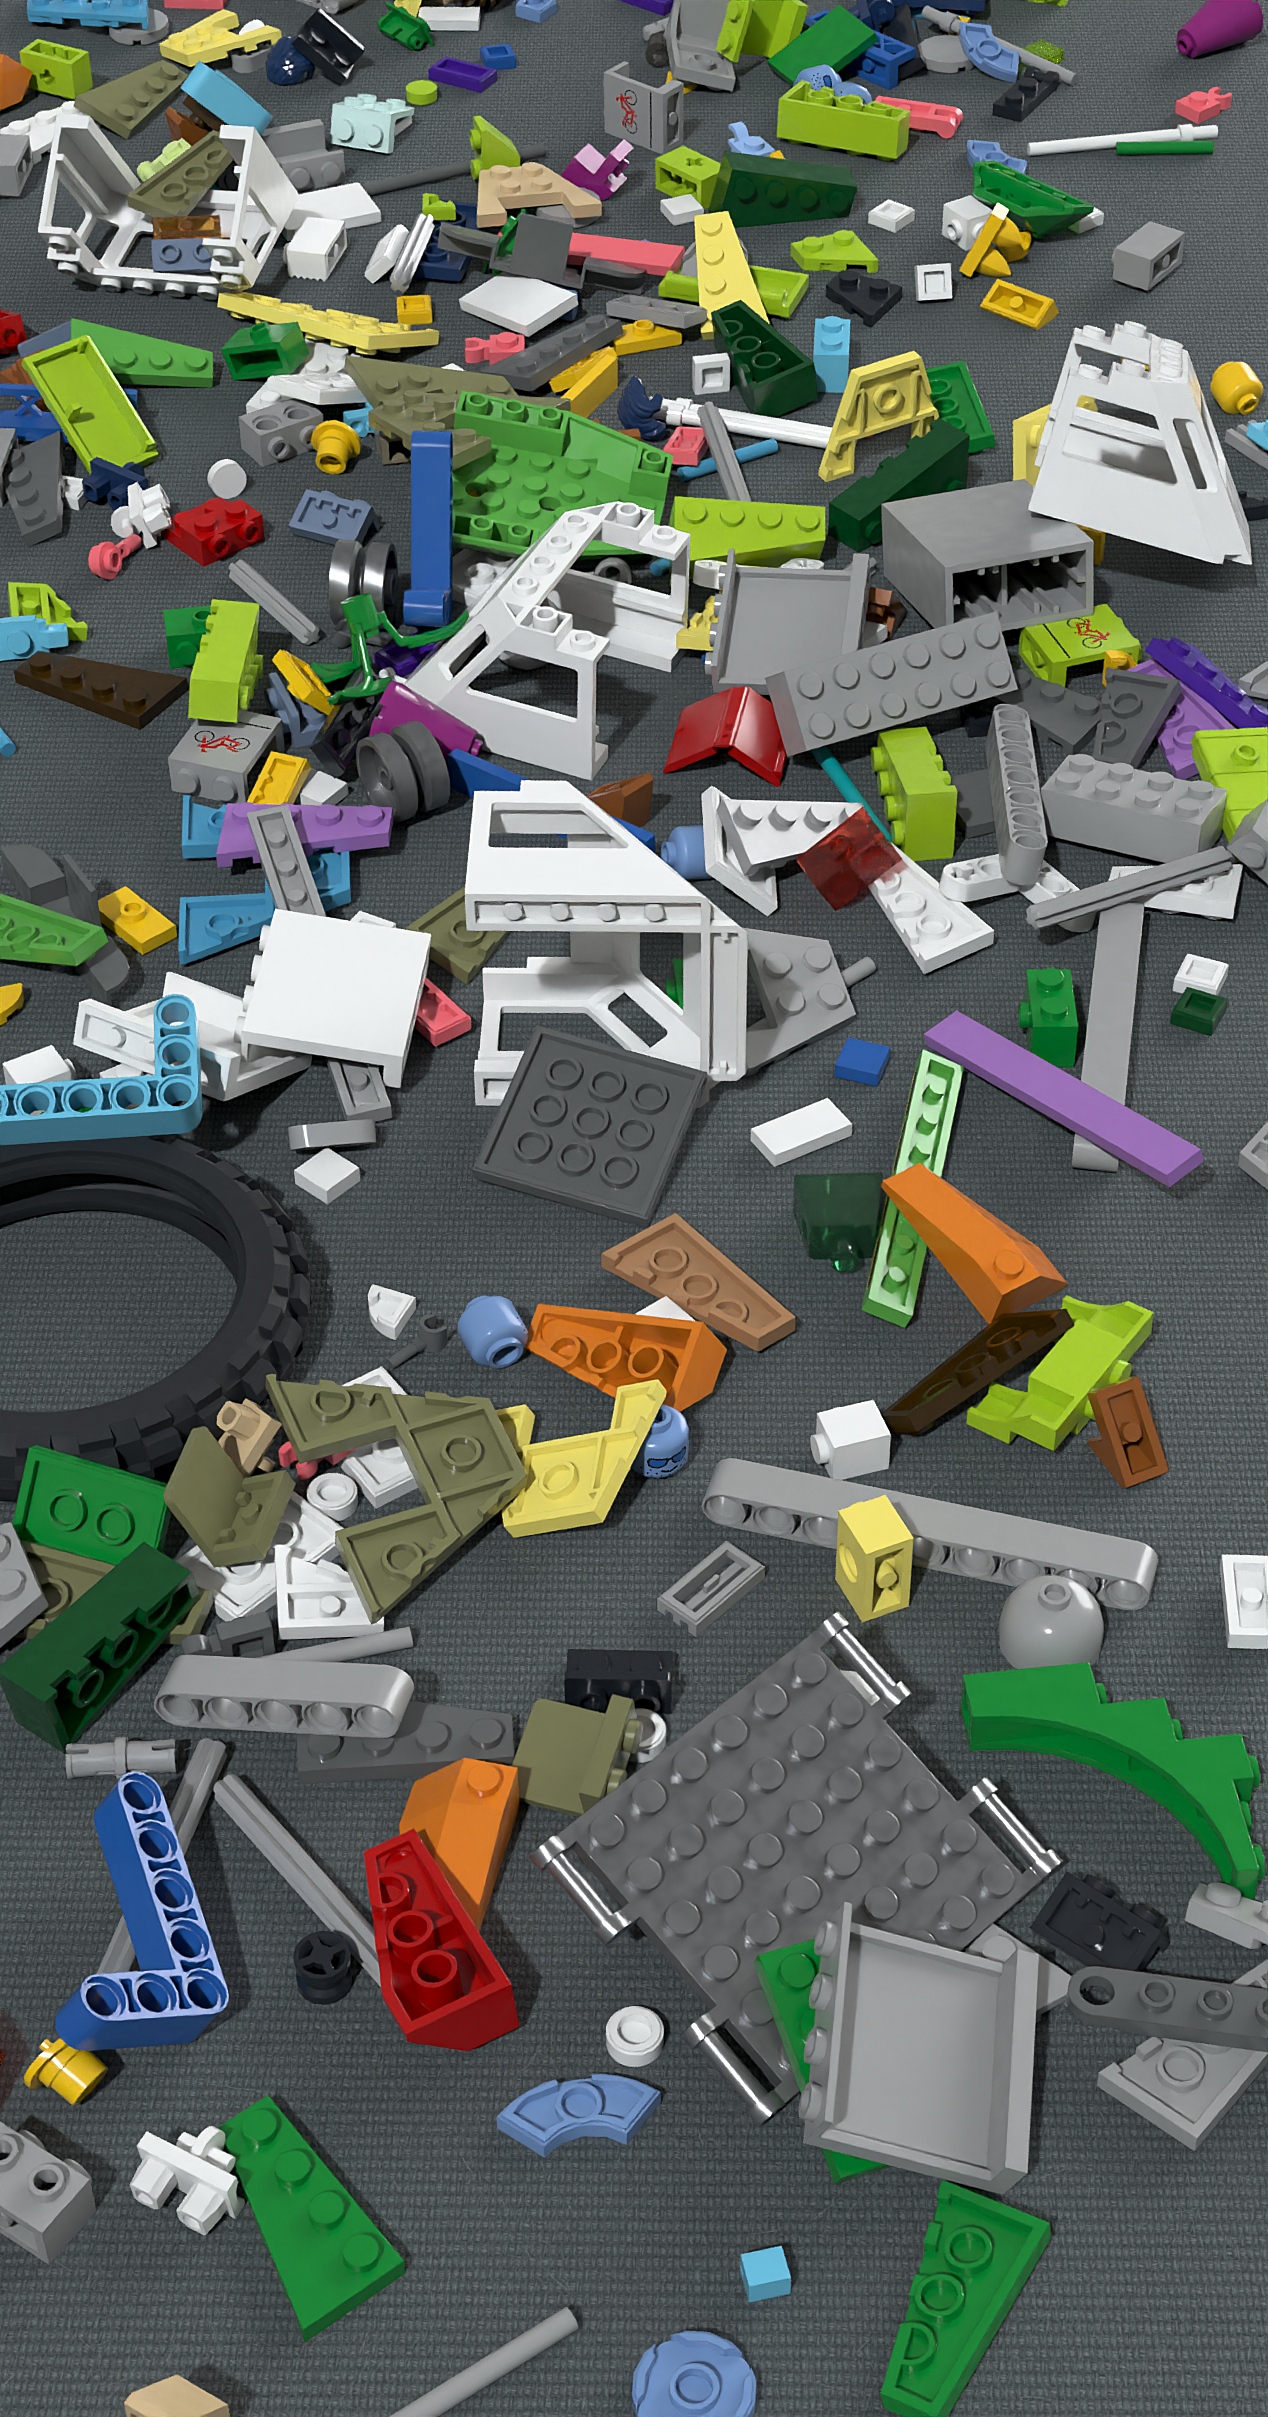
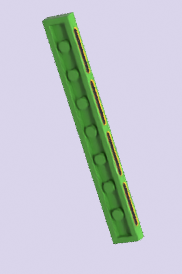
M922 1050L914 1068L891 1176L921 1163L941 1177L964 1066ZM887 1194L861 1310L905 1328L913 1315L927 1245Z

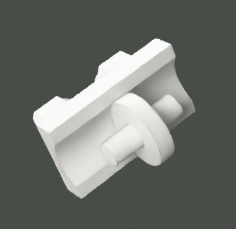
M138 482L128 486L129 506L119 507L113 512L111 527L115 534L122 538H127L131 534L138 535L142 531L144 545L148 549L157 545V532L171 527V519L167 512V509L170 508V501L160 484L142 491Z
M214 2126L207 2127L197 2138L183 2132L175 2146L146 2131L137 2145L142 2162L130 2183L134 2198L154 2210H160L174 2188L186 2193V2197L176 2210L179 2220L187 2227L204 2236L207 2235L224 2213L236 2219L245 2202L244 2199L236 2195L237 2177L229 2174L234 2167L235 2157L223 2151L225 2133Z

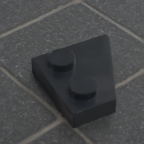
M841 270L826 284V297L835 304L841 305L843 310L850 315L855 314L856 311L863 315V324L872 328L902 299V286L891 284L885 279H873L862 276L853 270Z

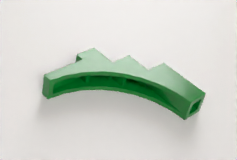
M1090 1662L963 1675L960 1711L970 1751L1018 1750L1055 1755L1095 1767L1133 1785L1166 1808L1196 1838L1217 1869L1222 1883L1237 1888L1241 1892L1242 1897L1254 1900L1257 1881L1265 1877V1861L1262 1849L1259 1845H1252L1249 1835L1252 1828L1249 1804L1252 1788L1259 1787L1260 1773L1255 1755H1247L1241 1734L1183 1739L1180 1722L1177 1718H1170L1165 1698L1107 1703L1105 1687L1103 1683H1095Z

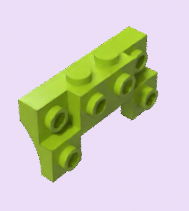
M1066 1295L1063 1298L1061 1309H1067L1075 1326L1052 1341L1056 1345L1029 1375L1027 1392L1014 1390L992 1381L989 1385L987 1396L976 1408L970 1407L968 1409L966 1424L1007 1444H1010L1018 1434L1055 1451L1069 1432L1078 1434L1090 1419L1096 1420L1087 1393L1130 1376L1132 1365L1128 1361L1151 1334L1154 1312L1130 1301L1115 1305H1096L1079 1301Z

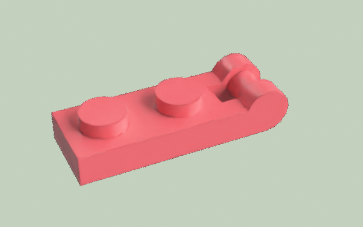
M878 96L875 100L909 110V128L917 132L925 130L936 131L944 139L951 138L963 120L961 110L952 106Z

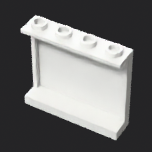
M275 909L271 926L263 925L259 951H263V955L254 956L251 981H254L255 984L254 986L247 985L245 988L242 1011L247 1012L246 1017L238 1016L235 1025L234 1043L241 1044L240 1062H248L253 1044L384 1066V1086L400 1088L428 969L431 934Z
M173 972L166 973L163 997L171 994H181L188 997L195 1006L200 1034L202 1094L224 1102L311 1066L313 1054L253 1044L248 1062H240L241 1044L234 1043V1032L238 1016L246 1017L247 1012L242 1011L243 998ZM92 999L79 1002L73 1045L155 1075L153 1013L155 1005L159 1000L127 1011L116 1009ZM173 1022L170 1025L177 1026L184 1022ZM185 1061L173 1062V1063L170 1064V1065H172V1066L182 1065V1064L185 1063Z

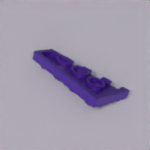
M1153 637L1145 651L1240 729L1268 727V710L1255 704L1246 695L1244 690L1235 685L1194 645L1186 644L1175 637H1171L1170 640Z

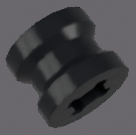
M329 1931L310 1933L302 1938L295 1947L293 1955L299 1993L305 2000L320 2005L336 2003L346 1997L353 1984V1972L350 1964L351 1953L348 1943L342 1936ZM316 1969H323L325 1974H318Z

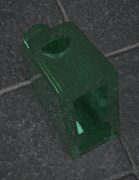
M882 1172L794 1175L793 1214L809 1258L813 1260L830 1259V1264L834 1270L849 1272L858 1266L859 1259L873 1257L881 1216Z

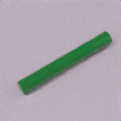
M1213 141L1116 142L1115 152L1116 155L1213 154L1214 144Z

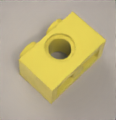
M886 1495L865 1502H857L850 1507L838 1511L835 1580L862 1623L909 1607L914 1538Z

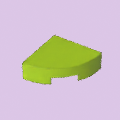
M423 194L422 213L425 216L431 214L434 220H456L454 203L450 200L447 203L441 201L436 194Z

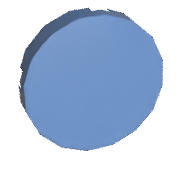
M683 2331L670 2335L669 2341L663 2342L657 2348L656 2344H654L644 2352L633 2373L632 2407L636 2417H753L755 2414L756 2378L752 2368L750 2370L748 2363L742 2358V2352L731 2341L713 2333Z

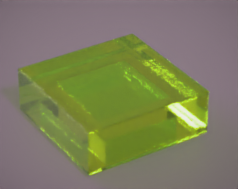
M1044 40L1021 48L1054 64L1064 60V49Z

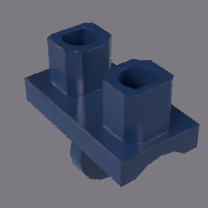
M857 0V5L847 10L870 29L881 33L879 25L888 24L895 15V8L891 0H873L869 6L867 0Z
M99 457L90 461L91 474L82 480L84 497L93 502L104 497L108 499V505L113 511L119 507L129 506L128 486L138 482L142 491H145V488L148 486V480L144 477L145 472L140 464L128 462L123 467H120Z

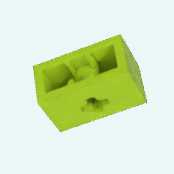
M36 39L19 51L21 65L33 72L29 81V88L35 89L39 93H51L63 96L66 100H75L76 96L87 92L93 87L88 51Z
M681 146L655 159V187L671 197L691 194L706 209L711 203L721 163L685 146Z

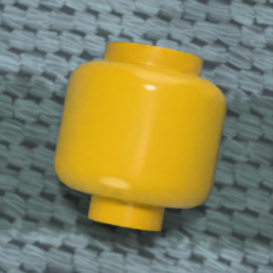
M1231 361L1222 364L1216 369L1210 383V392L1226 414L1241 413L1245 415L1251 413L1258 406L1263 394V385L1247 363Z

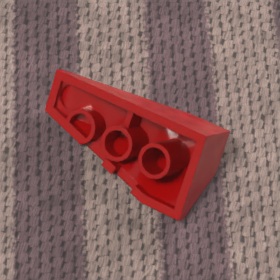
M411 1829L364 1851L382 1997L407 2042L468 2052L520 2027L512 1985L415 1829Z

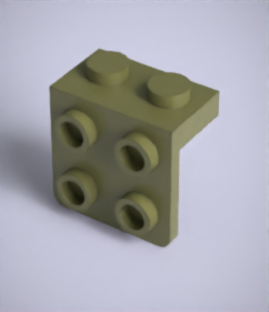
M202 1426L192 1429L164 1490L163 1497L169 1510L181 1523L214 1568L265 1559L296 1483L286 1470L244 1478L208 1428Z
M612 1694L606 1714L548 1699L537 1700L532 1707L512 1767L518 1768L519 1802L580 1817L626 1781L627 1773L625 1768L630 1753H636L643 1732V1722L637 1719L633 1699Z

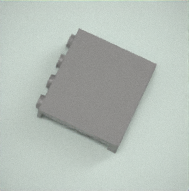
M729 549L727 564L720 565L719 589H723L722 594H715L714 616L718 618V622L711 623L710 647L714 648L713 652H706L705 675L712 676L713 693H720L733 687H748L758 694L770 695L765 680L766 677L862 649L870 589L869 554L854 553L851 571L736 567L735 549Z
M844 1902L828 1921L823 1920L815 1937L814 1952L821 1957L819 1973L814 1978L809 1995V2006L816 2010L814 2027L808 2034L804 2048V2061L810 2064L809 2083L805 2085L802 2091L798 2110L799 2118L805 2120L803 2143L1004 2195L1028 2173L1039 1954L1017 1949L1004 1963H999L852 1923L853 1904Z

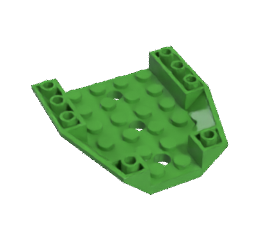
M461 391L455 412L453 430L468 428L475 430L477 435L490 437L491 452L453 470V547L518 559L565 512L617 501L634 503L639 507L654 510V524L660 526L674 455L570 411L560 410L552 406L524 403L515 399L508 400L487 396L478 392ZM477 491V494L481 497L471 496L469 492ZM543 508H551V509H554L555 511H547V510H544ZM592 540L576 561L606 559L608 557H619L622 560H653V555Z

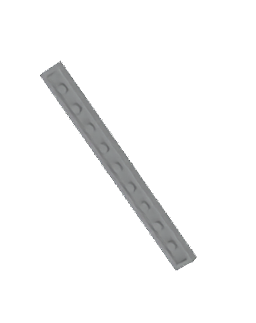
M288 804L248 812V827L275 908L326 917ZM325 1056L346 1121L373 1119L376 1122L392 1118L391 1104L377 1064Z

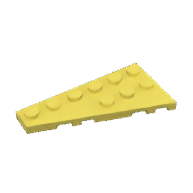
M247 292L218 294L217 307L230 310L233 317L243 319L255 317V323L267 322L268 325L298 322L301 331L305 332L306 338L314 340H325L328 338L330 339V344L337 347L356 346V352L361 354L375 355L377 354V349L384 352L399 353L400 347L438 345V330L410 331L411 325L379 323L378 318L327 309L326 312L312 310V305L281 303V300Z

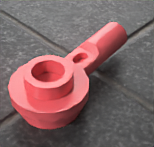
M131 534L116 545L107 541L93 546L88 557L91 572L104 580L114 579L121 569L122 559L142 545L141 538L137 534Z

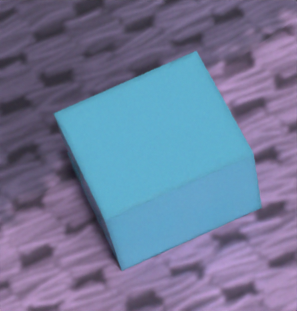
M782 2246L740 2254V2272L749 2303L790 2294L791 2276Z

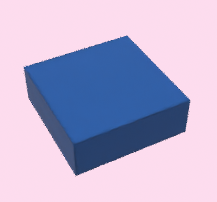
M510 44L483 46L480 48V59L485 67L495 70L516 68V56Z
M848 1037L835 1063L834 1077L877 1086L890 1060L891 1047Z

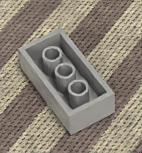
M1069 754L1041 788L1040 794L1047 836L1168 863L1212 848L1222 833L1227 789L1214 787L1213 784L1207 781L1198 780L1191 782L1174 778L1166 772L1151 773L1137 770L1126 763L1110 764L1097 761L1085 754Z

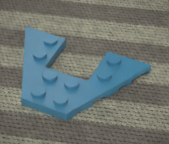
M27 0L29 22L63 24L64 18L80 19V24L86 26H111L119 28L131 22L141 23L142 29H148L149 27L148 0H92V3H90V0Z
M183 795V859H209L216 857L227 805L223 804L220 809H214L192 803L191 796ZM324 847L314 852L313 856H306L324 912L350 903V851L336 853L331 847ZM266 878L265 893L180 897L178 943L180 965L261 936L263 925L271 926L276 908Z

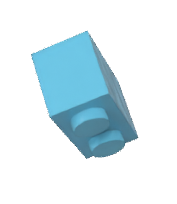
M836 316L815 319L813 362L815 364L817 392L844 393L849 369L850 319H841Z

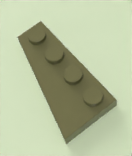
M162 59L76 96L73 107L128 140L182 90L180 87L189 75L179 70L174 64Z
M215 130L210 132L126 195L128 206L179 227L233 160L219 139L220 132Z
M465 886L405 929L431 934L429 958L466 985L470 983L510 932L466 930Z
M22 1541L49 1606L12 1638L32 1639L110 1572L115 1565ZM198 1588L201 1599L161 1644L181 1645L180 1640L200 1633L214 1603L211 1591Z

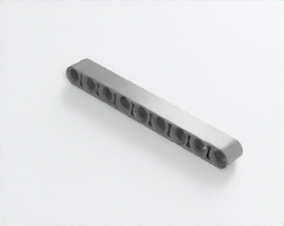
M1131 902L1100 910L1081 1075L1082 1082L1122 1105L1125 1104L1145 905ZM1075 1132L1071 1168L1108 1172L1118 1171L1119 1158Z
M727 1458L716 1464L701 1505L703 1513L707 1518L723 1526L837 1549L838 1511L850 1507L854 1503L865 1502L886 1495L914 1538L913 1566L1018 1587L1022 1582L1035 1576L1060 1575L1072 1578L1084 1585L1099 1605L1123 1610H1137L1147 1605L1158 1564V1557L1155 1551L1147 1544L1138 1541L741 1459Z

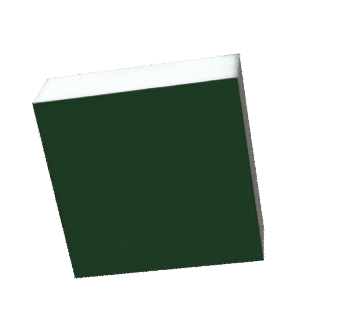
M1186 987L1171 1012L1170 1024L1212 1036L1227 1011L1228 999Z

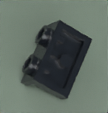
M317 8L300 27L292 42L296 49L339 86L347 79L353 65L365 52L363 45L320 8Z
M568 1649L567 1669L564 1676L565 1704L606 1713L611 1696L614 1694L633 1699L635 1709H648L656 1714H671L673 1651Z
M1067 1871L1030 1926L1034 1934L1085 1967L1099 1966L1142 1972L1156 1949L1164 1953L1170 1944L1159 1930L1163 1922L1151 1912L1135 1903L1130 1910H1127L1112 1900L1115 1891L1099 1879L1087 1874L1082 1881Z

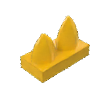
M999 203L996 204L959 269L960 272L969 277L972 276L974 271L991 277L1011 275L1006 260L996 249L990 246V243L1004 247L1016 246L1022 243L1018 228L1014 222L1006 217L1008 208Z

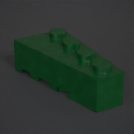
M724 151L708 212L710 214L728 211L734 228L849 217L857 185L849 168Z
M738 300L711 312L715 349L718 354H728L730 359V376L751 414L776 418L818 399L814 362L742 300Z
M937 418L929 425L931 431L922 438L915 435L905 443L906 450L895 459L888 456L879 463V467L870 478L862 476L829 502L828 535L859 553L883 541L881 503L967 489L970 435L943 419Z
M145 1542L125 1557L117 1566L0 1666V1684L16 1722L66 1754L67 1744H74L201 1599L192 1571Z

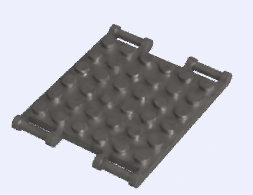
M836 1612L829 1617L816 1631L559 1834L544 1842L530 1857L540 1871L547 1869L596 1926L597 1929L594 1931V1934L604 1946L611 1944L636 1923L709 2008L710 2011L694 2022L681 2037L692 2050L699 2047L750 2107L747 2114L758 2127L763 2125L800 2092L753 1964L759 1954L815 1939L821 1922L823 1920L828 1921L844 1902L853 1904L852 1923L961 1952L1063 1862L1052 1848L1046 1851L995 1794L998 1788L988 1777L981 1780L957 1802L884 1720L900 1708L911 1697L912 1692L902 1681L896 1684L848 1631L847 1628L850 1624L840 1612ZM829 1644L833 1645L880 1698L872 1706L822 1651ZM977 1809L987 1817L1029 1864L1030 1868L1023 1874L1019 1872L970 1817ZM571 1849L574 1850L621 1905V1910L614 1913L567 1858L566 1853ZM721 2026L727 2029L776 2087L774 2090L768 2093L716 2031Z

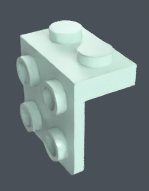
M370 94L345 97L343 102L335 103L332 106L330 143L382 153H392L396 119L414 115V108L405 106L406 101L400 99H387L386 102L376 101L377 96Z

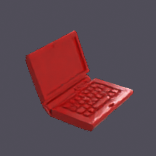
M733 687L687 706L680 713L663 773L672 772L716 754L718 748L730 747L729 755L772 785L779 787L787 754L772 703L751 688Z

